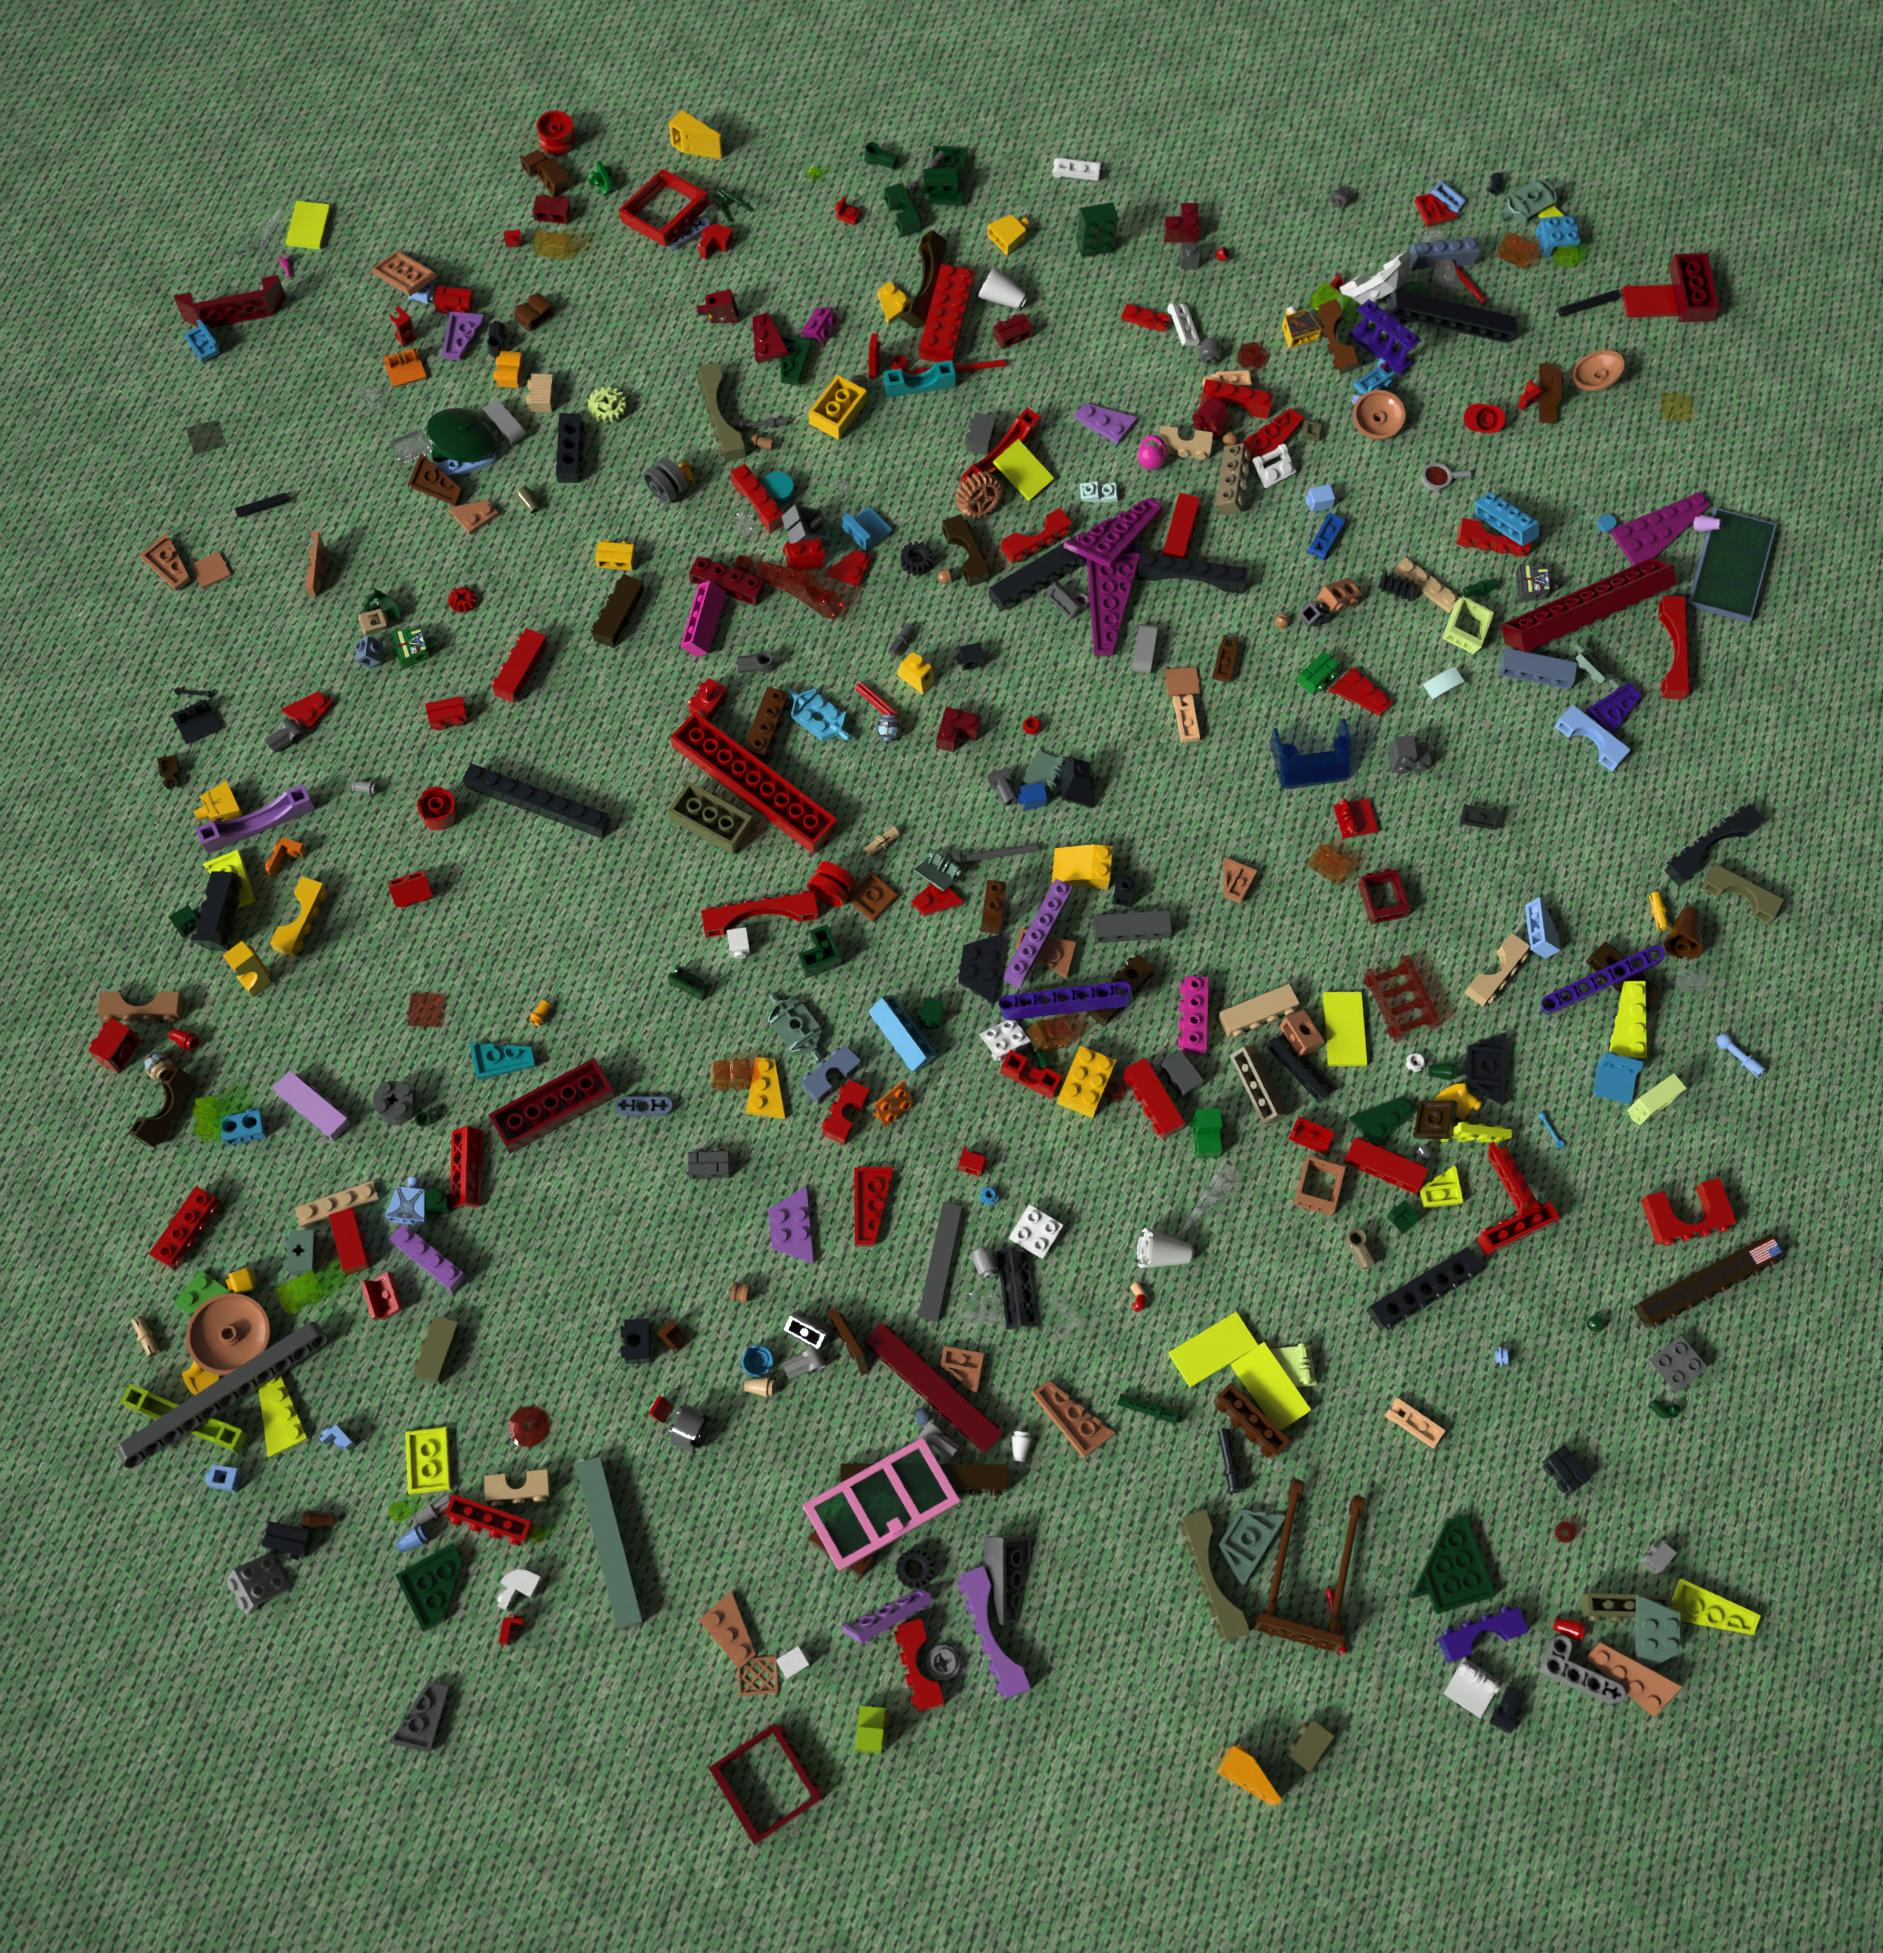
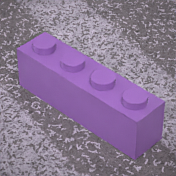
M402 1224L389 1238L394 1246L451 1293L454 1294L467 1279L461 1270L405 1224Z

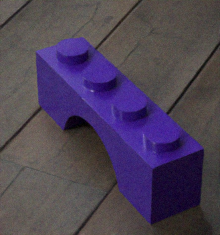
M1511 1606L1499 1610L1500 1615L1494 1617L1492 1613L1480 1617L1481 1622L1476 1624L1473 1621L1462 1624V1629L1454 1631V1628L1443 1631V1636L1438 1638V1642L1447 1663L1472 1654V1642L1479 1632L1490 1631L1496 1633L1504 1641L1528 1633L1529 1630L1519 1607L1512 1610Z

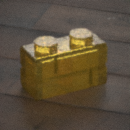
M536 230L533 239L535 256L569 260L572 248L570 235Z

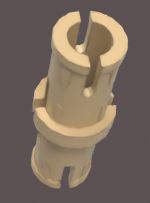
M892 826L882 835L876 836L875 840L864 847L863 850L869 857H872L882 848L888 847L887 844L899 837L900 834Z
M144 1316L136 1317L138 1321L133 1319L131 1323L137 1332V1340L142 1343L147 1357L155 1356L154 1353L159 1354L160 1349H158L153 1338L154 1333L149 1330Z

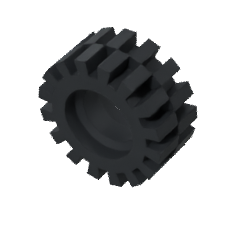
M915 541L914 545L910 542L909 547L905 545L901 551V567L903 566V570H907L909 575L913 572L912 576H916V573L922 576V572L926 574L927 570L930 571L933 563L931 548L929 549L927 544L924 546L923 542L919 545L918 541ZM912 555H921L923 561L914 563L910 561V557Z
M915 1548L914 1550L909 1549L902 1553L896 1564V1575L902 1585L910 1589H920V1587H924L930 1582L934 1572L933 1561L930 1555L926 1554L923 1550L920 1551ZM911 1561H918L922 1564L923 1572L920 1576L912 1577L907 1573L906 1568Z

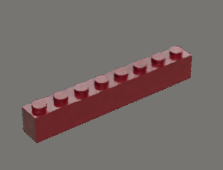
M881 1323L866 1338L864 1345L984 1455L1002 1437V1429L997 1423L988 1421L985 1418L986 1414L979 1407L975 1409L970 1404L971 1400L962 1393L960 1395L956 1392L954 1384L949 1380L944 1381L940 1377L941 1373L934 1366L929 1367L921 1354L912 1352L909 1349L911 1346L904 1339L899 1340L895 1336V1331L890 1326H884Z

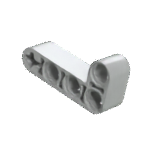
M1557 1636L1549 1641L1541 1662V1670L1544 1675L1607 1704L1619 1703L1625 1698V1690L1619 1683L1568 1661L1572 1644L1566 1636ZM1557 1641L1563 1645L1562 1652L1558 1651L1555 1646ZM1550 1661L1556 1664L1557 1669L1555 1672L1549 1668ZM1570 1670H1573L1576 1673L1577 1677L1575 1681L1571 1680L1569 1677ZM1590 1679H1593L1596 1682L1597 1686L1595 1690L1591 1689L1589 1686ZM1614 1690L1613 1693L1616 1695V1697L1612 1698V1693L1608 1691Z

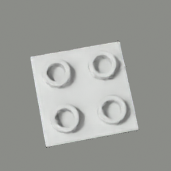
M1006 1020L979 1034L993 1053L994 1061H1001L1006 1058L1010 1049L1016 1053L1026 1049L1029 1042H1031L1015 1020Z
M1029 1204L1008 1239L1043 1259L1055 1238L1058 1237L1063 1224Z
M1463 1657L1443 1694L1481 1718L1494 1693L1499 1691L1501 1681Z

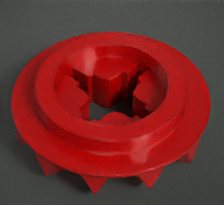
M458 586L457 589H452L450 595H448V604L456 612L465 613L476 606L477 595L473 589L467 586ZM458 595L461 596V597H464V596H465L466 601H463V600H460V601H459Z

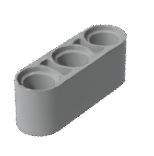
M496 399L481 408L484 416L495 425L497 431L509 445H513L526 436L521 425L499 400Z
M1139 625L1132 671L1150 674L1158 626Z

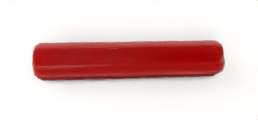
M860 681L855 686V690L882 714L896 715L898 719L899 713L864 682Z

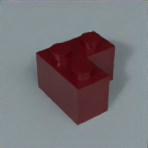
M1181 203L1179 216H1165L1163 226L1164 243H1197L1200 232L1198 203Z
M946 707L936 738V748L954 752L958 737L976 741L982 716Z

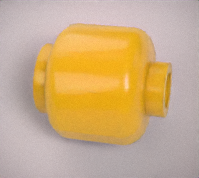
M248 1266L231 1270L229 1272V1279H226L229 1291L234 1290L236 1294L253 1291L255 1284H258L254 1269H250Z

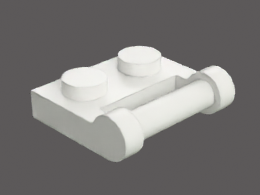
M1281 444L1277 449L1253 459L1254 466L1264 488L1296 473L1285 444ZM1279 455L1281 456L1282 460L1266 468L1263 467V463Z

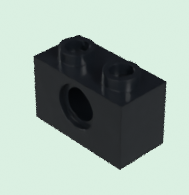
M649 1318L624 1320V1326L620 1327L621 1338H624V1346H621V1359L624 1358L626 1364L651 1363ZM633 1338H640L641 1342L638 1345L633 1346L630 1344Z

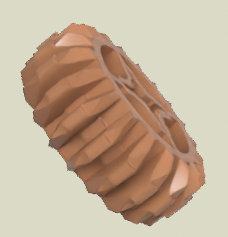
M979 471L977 475L973 473L971 478L967 477V480L962 482V487H958L959 492L956 493V502L960 511L972 519L974 517L979 519L981 515L985 517L986 513H991V510L996 508V503H1000L999 498L1002 497V488L998 479L986 471L984 473Z

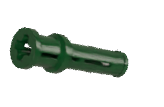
M1120 1393L1117 1406L1153 1416L1156 1421L1163 1420L1172 1423V1426L1176 1425L1180 1408H1169L1164 1406V1403L1156 1405ZM1129 1402H1132V1403H1135V1404H1138V1405H1142V1406H1145V1407H1147V1408H1142V1407H1139V1406H1136V1405H1133V1404H1129Z

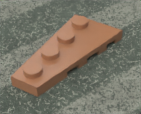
M1049 1380L1032 1392L1033 1397L1083 1459L1115 1434L1113 1430L1101 1424L1099 1419L1087 1413L1080 1404L1077 1405L1069 1399L1066 1393Z

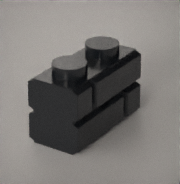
M1565 1445L1542 1461L1544 1471L1549 1476L1555 1478L1558 1489L1567 1495L1572 1494L1591 1479Z
M269 1521L261 1545L267 1549L266 1553L278 1556L279 1552L286 1553V1557L289 1559L299 1560L300 1557H307L314 1533L310 1530Z

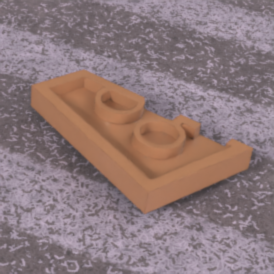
M730 1591L706 1612L699 1621L735 1665L741 1669L756 1654L733 1594Z

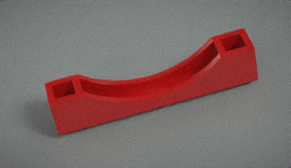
M1027 407L1016 418L1007 434L995 449L981 461L972 464L962 475L961 487L962 482H965L967 477L971 478L973 473L977 475L979 471L982 473L986 471L995 476L1000 470L993 461L1018 439L1025 445L1039 430L1041 416Z
M1663 595L1658 603L1659 620L1669 632L1674 647V661L1671 670L1661 682L1662 698L1684 700L1691 690V683H1688L1690 675L1688 660L1690 653L1687 651L1689 636L1686 635L1688 628L1686 613L1688 606L1685 604V597Z
M802 891L796 895L784 894L778 898L766 897L754 902L748 900L742 904H726L718 908L707 907L705 910H701L705 938L725 935L727 930H730L739 922L757 915H782L798 922L818 919V910L814 891Z

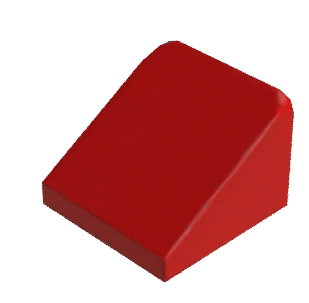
M658 1396L649 1411V1415L652 1419L664 1424L673 1405L663 1397Z

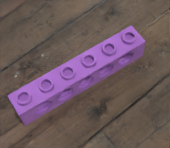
M1055 879L1005 972V982L1019 989L1022 988L1071 896L1073 886Z

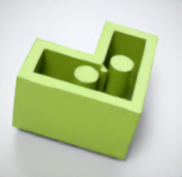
M859 1707L855 1752L881 1754V1749L886 1750L887 1735L883 1734V1727H888L889 1714H885V1708Z

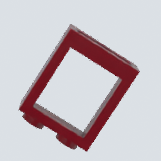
M1386 869L1378 874L1367 873L1360 878L1358 887L1371 925L1408 916L1410 907L1397 870L1391 871ZM1390 882L1398 906L1375 910L1368 887Z

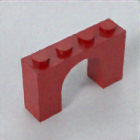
M1720 1178L1701 1182L1696 1187L1704 1212L1703 1219L1698 1224H1686L1680 1221L1673 1214L1665 1191L1646 1195L1641 1200L1656 1245L1664 1244V1246H1670L1675 1244L1677 1240L1682 1239L1683 1242L1693 1240L1694 1236L1701 1235V1238L1712 1235L1714 1231L1719 1230L1720 1233L1731 1230V1227L1737 1222Z

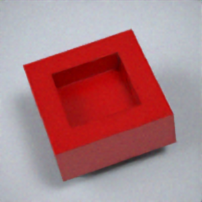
M520 229L503 231L506 247L523 246Z

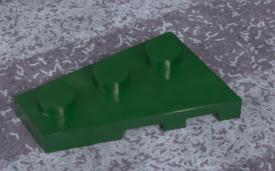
M780 335L789 355L781 357L782 383L799 386L813 345L812 339Z
M1402 1096L1350 1116L1348 1119L1372 1145L1377 1146L1413 1116L1418 1109L1406 1096Z

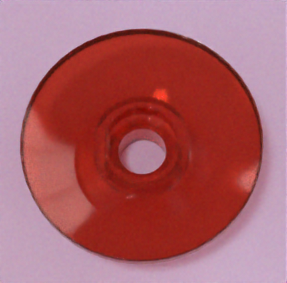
M525 1406L516 1410L508 1422L510 1438L514 1443L522 1447H534L540 1444L549 1432L547 1415L540 1408L534 1406ZM526 1422H531L530 1428H524Z

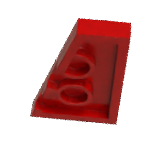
M871 333L869 344V379H876V374L880 373L881 341H879V334Z
M1355 667L1349 670L1328 690V692L1338 694L1343 699L1357 703L1360 707L1379 716L1394 703Z

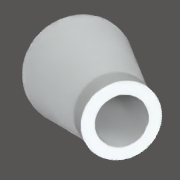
M1014 1431V1436H1012L1013 1461L1025 1462L1032 1441L1030 1438L1031 1433Z

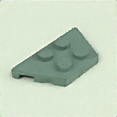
M1242 1509L1237 1513L1218 1547L1240 1584L1245 1585L1284 1521V1515L1251 1512L1250 1510Z
M1636 1593L1635 1660L1652 1668L1680 1653L1681 1614L1677 1609L1664 1606L1656 1600H1650L1640 1593Z

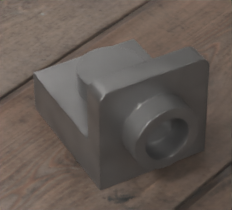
M1342 185L1338 190L1334 189L1332 191L1330 202L1343 210L1354 199L1355 193Z

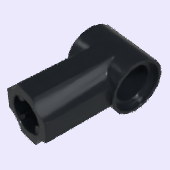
M493 321L490 323L487 344L489 354L493 358H497V356H500L501 351H505V324L500 321Z
M1507 1686L1499 1706L1493 1712L1490 1724L1511 1734L1517 1724V1713L1525 1694L1516 1688Z

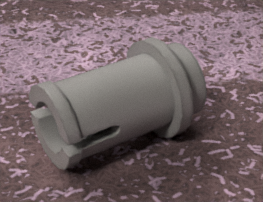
M355 779L352 784V790L373 795L378 791V784L372 780L366 782Z

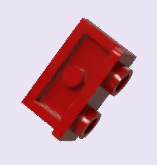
M386 1272L373 1280L361 1281L362 1293L366 1297L368 1311L373 1319L385 1320L403 1310L392 1272Z

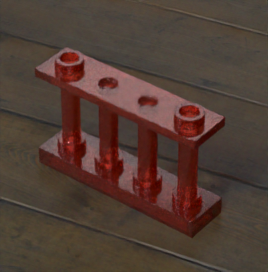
M1409 955L1401 958L1397 968L1374 975L1371 968L1367 969L1363 978L1365 986L1370 988L1388 1026V1034L1390 1038L1394 1039L1395 1043L1399 1042L1402 1038V1032L1426 1025L1430 1031L1438 1028L1441 1020ZM1400 974L1404 975L1406 984L1382 992L1378 982ZM1407 991L1412 992L1414 1001L1390 1009L1386 1001L1387 998ZM1414 1008L1421 1010V1018L1399 1026L1394 1018L1395 1015Z

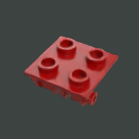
M1345 798L1340 800V804L1333 805L1343 839L1379 832L1369 799L1349 802Z

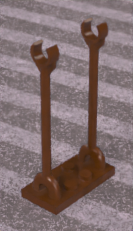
M1294 1478L1289 1487L1288 1498L1290 1499L1269 1601L1265 1614L1258 1616L1254 1621L1252 1630L1335 1653L1343 1646L1344 1636L1338 1635L1339 1616L1358 1517L1361 1516L1365 1497L1354 1495V1499L1351 1498L1348 1511L1350 1519L1331 1618L1326 1631H1322L1313 1624H1306L1304 1626L1297 1624L1298 1621L1295 1619L1285 1618L1283 1620L1276 1618L1277 1600L1296 1506L1301 1497L1304 1484L1303 1480Z

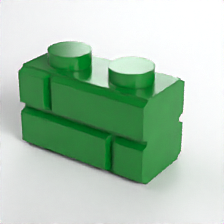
M1322 652L1299 674L1297 682L1311 694H1314L1316 691L1321 692L1325 688L1326 682L1334 680L1338 675L1339 663L1333 658L1331 659L1327 653Z

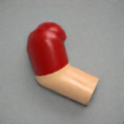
M1136 1282L1130 1286L1136 1296L1135 1302L1132 1303V1309L1135 1312H1140L1146 1308L1148 1296L1139 1282Z

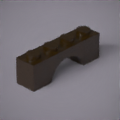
M962 514L943 520L941 530L947 543L961 546L969 555V558L962 566V574L968 587L989 581L990 566L988 563H985L984 554L981 548L978 549L976 545L977 540L975 535L970 532L969 522L964 520Z
M171 1066L161 1081L165 1091V1102L162 1109L154 1116L138 1117L128 1134L146 1146L155 1148L163 1140V1134L166 1129L173 1124L175 1115L184 1107V1101L195 1090V1084L198 1080L181 1068Z

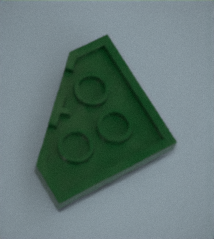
M454 1543L396 1574L398 1582L424 1633L444 1622L464 1563Z

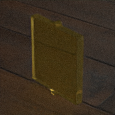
M1676 392L1660 394L1662 420H1675V422L1691 421L1689 394H1677Z

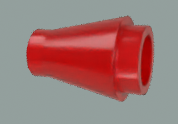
M173 1028L168 1034L169 1039L186 1051L195 1050L199 1044V1037L193 1032Z
M1555 1617L1553 1630L1575 1641L1577 1639L1582 1640L1586 1624L1581 1623V1620L1559 1619Z

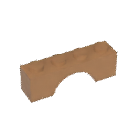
M100 992L97 1014L104 1022L112 1018L114 1020H123L127 1023H134L135 1020H143L147 1023L163 1020L164 1022L172 1023L182 1018L184 998L179 992H158L155 999L143 1006H132L126 1003L125 998L120 992Z

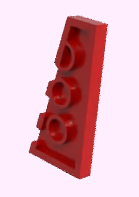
M1289 408L1273 419V422L1263 426L1257 433L1250 435L1243 443L1247 450L1250 451L1251 459L1253 460L1257 456L1261 457L1277 449L1279 445L1284 444L1303 422L1304 416ZM1269 461L1263 463V467H1265Z
M854 1167L855 1246H875L894 1167Z

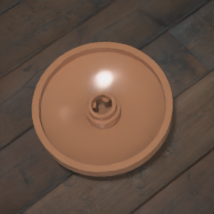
M236 1293L217 1295L205 1301L193 1313L186 1329V1345L192 1359L205 1371L220 1376H226L267 1350L271 1340V1324L264 1309L252 1298Z

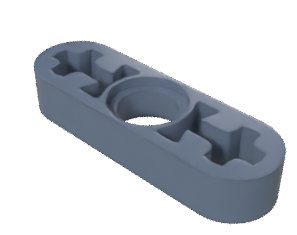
M703 216L698 217L668 248L678 250L699 238L701 231L710 225L709 219ZM686 231L693 232L690 236L684 235Z
M623 1096L615 1102L616 1111L621 1116H668L673 1110L672 1102L667 1097ZM623 1102H626L627 1106H633L632 1102H635L636 1111H633L632 1107H626V1110H622L619 1106H622ZM647 1102L650 1106L648 1110L641 1111L638 1109L639 1104ZM652 1102H655V1106H662V1103H666V1106L669 1107H666L665 1111H661V1107H655V1111H653Z

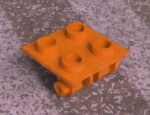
M417 348L406 350L405 353L402 350L401 354L396 352V355H386L383 358L393 387L427 378Z
M904 1080L874 1104L876 1108L874 1116L878 1120L881 1119L885 1128L914 1104Z

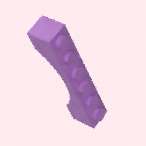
M304 784L285 791L274 802L254 813L230 820L213 821L195 829L206 852L211 853L315 810Z
M984 1566L961 1574L959 1576L960 1581L957 1584L961 1594L965 1593L968 1601L965 1602L968 1613H973L975 1622H972L976 1634H981L983 1642L980 1643L984 1655L988 1654L991 1660L988 1663L992 1676L996 1675L999 1681L996 1684L999 1695H1004L1006 1700L1029 1691L1031 1688L1023 1668L1010 1660L1001 1651L991 1634L987 1619V1601L991 1584Z

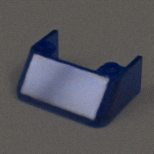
M1346 718L1341 720L1338 727V737L1333 742V751L1299 755L1298 749L1293 744H1281L1278 729H1273L1269 743L1278 780L1283 788L1295 789L1344 782L1350 778L1352 774V742Z

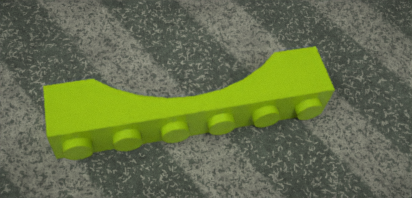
M129 1384L120 1401L126 1408L155 1420L179 1406L132 1384ZM212 1418L189 1432L191 1435L239 1454L248 1436L243 1430Z

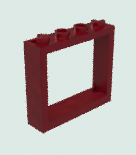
M775 1723L708 1767L754 1846L821 1801L819 1795L822 1794V1791L816 1782L813 1784L810 1782L808 1776L811 1773L805 1763L799 1764L796 1759L799 1756L793 1744L790 1746L787 1744L785 1738L788 1735L781 1725L777 1727ZM774 1734L812 1798L758 1834L720 1769Z

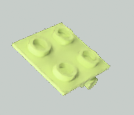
M1302 1343L1296 1347L1270 1349L1295 1387L1316 1386L1310 1345Z

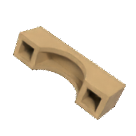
M1511 933L1496 952L1501 960V971L1492 975L1479 973L1468 986L1465 994L1482 1007L1486 1002L1491 1003L1497 995L1494 993L1497 988L1501 990L1508 982L1505 979L1508 974L1512 977L1518 969L1516 964L1519 961L1523 963L1529 955L1527 950L1530 945Z

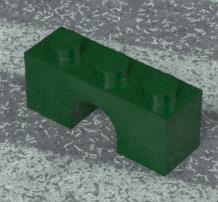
M903 183L884 188V200L889 211H903L896 214L895 223L901 237L920 232V225H922V218L920 214L917 215L916 205L914 201H911L910 192Z

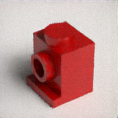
M963 1147L958 1171L981 1176L982 1171L986 1172L989 1160H986L985 1156H982L981 1153L977 1151H971L970 1153L967 1152V1147Z

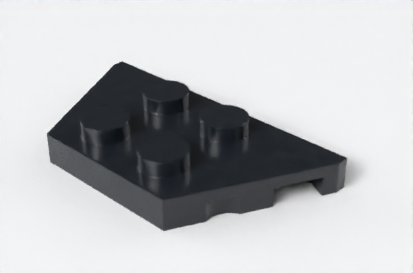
M1004 934L963 945L958 983L965 988H969L977 996L980 995L990 1004H994Z
M1506 1033L1491 1039H1485L1480 1043L1471 1044L1466 1048L1465 1083L1499 1105H1504L1506 1099Z

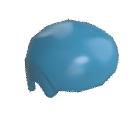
M757 1344L749 1347L744 1352L741 1361L743 1369L749 1375L760 1377L771 1370L774 1358L773 1353L767 1346Z

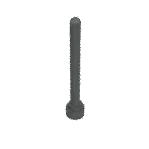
M1031 844L966 855L954 852L951 853V861L961 867L965 862L1039 851L1040 846L1039 844Z

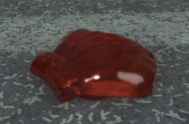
M1256 342L1244 344L1237 354V360L1241 368L1255 367L1259 370L1267 359V356L1262 354Z

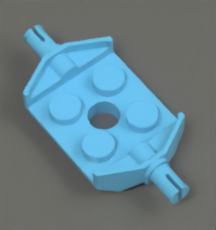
M791 688L786 691L789 697L794 700L791 717L818 739L829 741L836 736H841L847 742L851 739L852 735L843 728L846 712L842 713L817 693L816 688L801 694H797ZM821 714L824 718L821 721H816L814 716Z

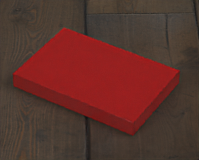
M1673 285L1623 286L1621 289L1627 318L1677 316L1678 314Z

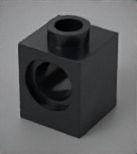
M981 643L959 646L956 660L958 665L961 664L962 671L984 667Z

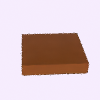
M870 871L847 894V901L874 922L899 895Z

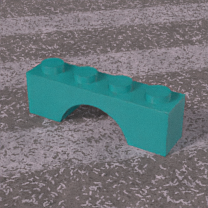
M952 360L935 363L928 371L920 374H907L902 369L884 371V388L887 398L955 387L956 374Z

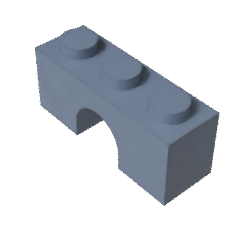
M846 1045L841 1049L838 1047L832 1052L831 1057L827 1061L823 1060L818 1064L817 1069L813 1073L809 1072L803 1077L802 1089L819 1104L832 1093V1086L826 1080L828 1075L840 1073L847 1080L861 1068V1061Z

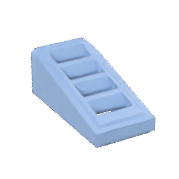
M1442 180L1430 192L1438 201L1447 205L1446 208L1455 213L1466 202L1465 199Z

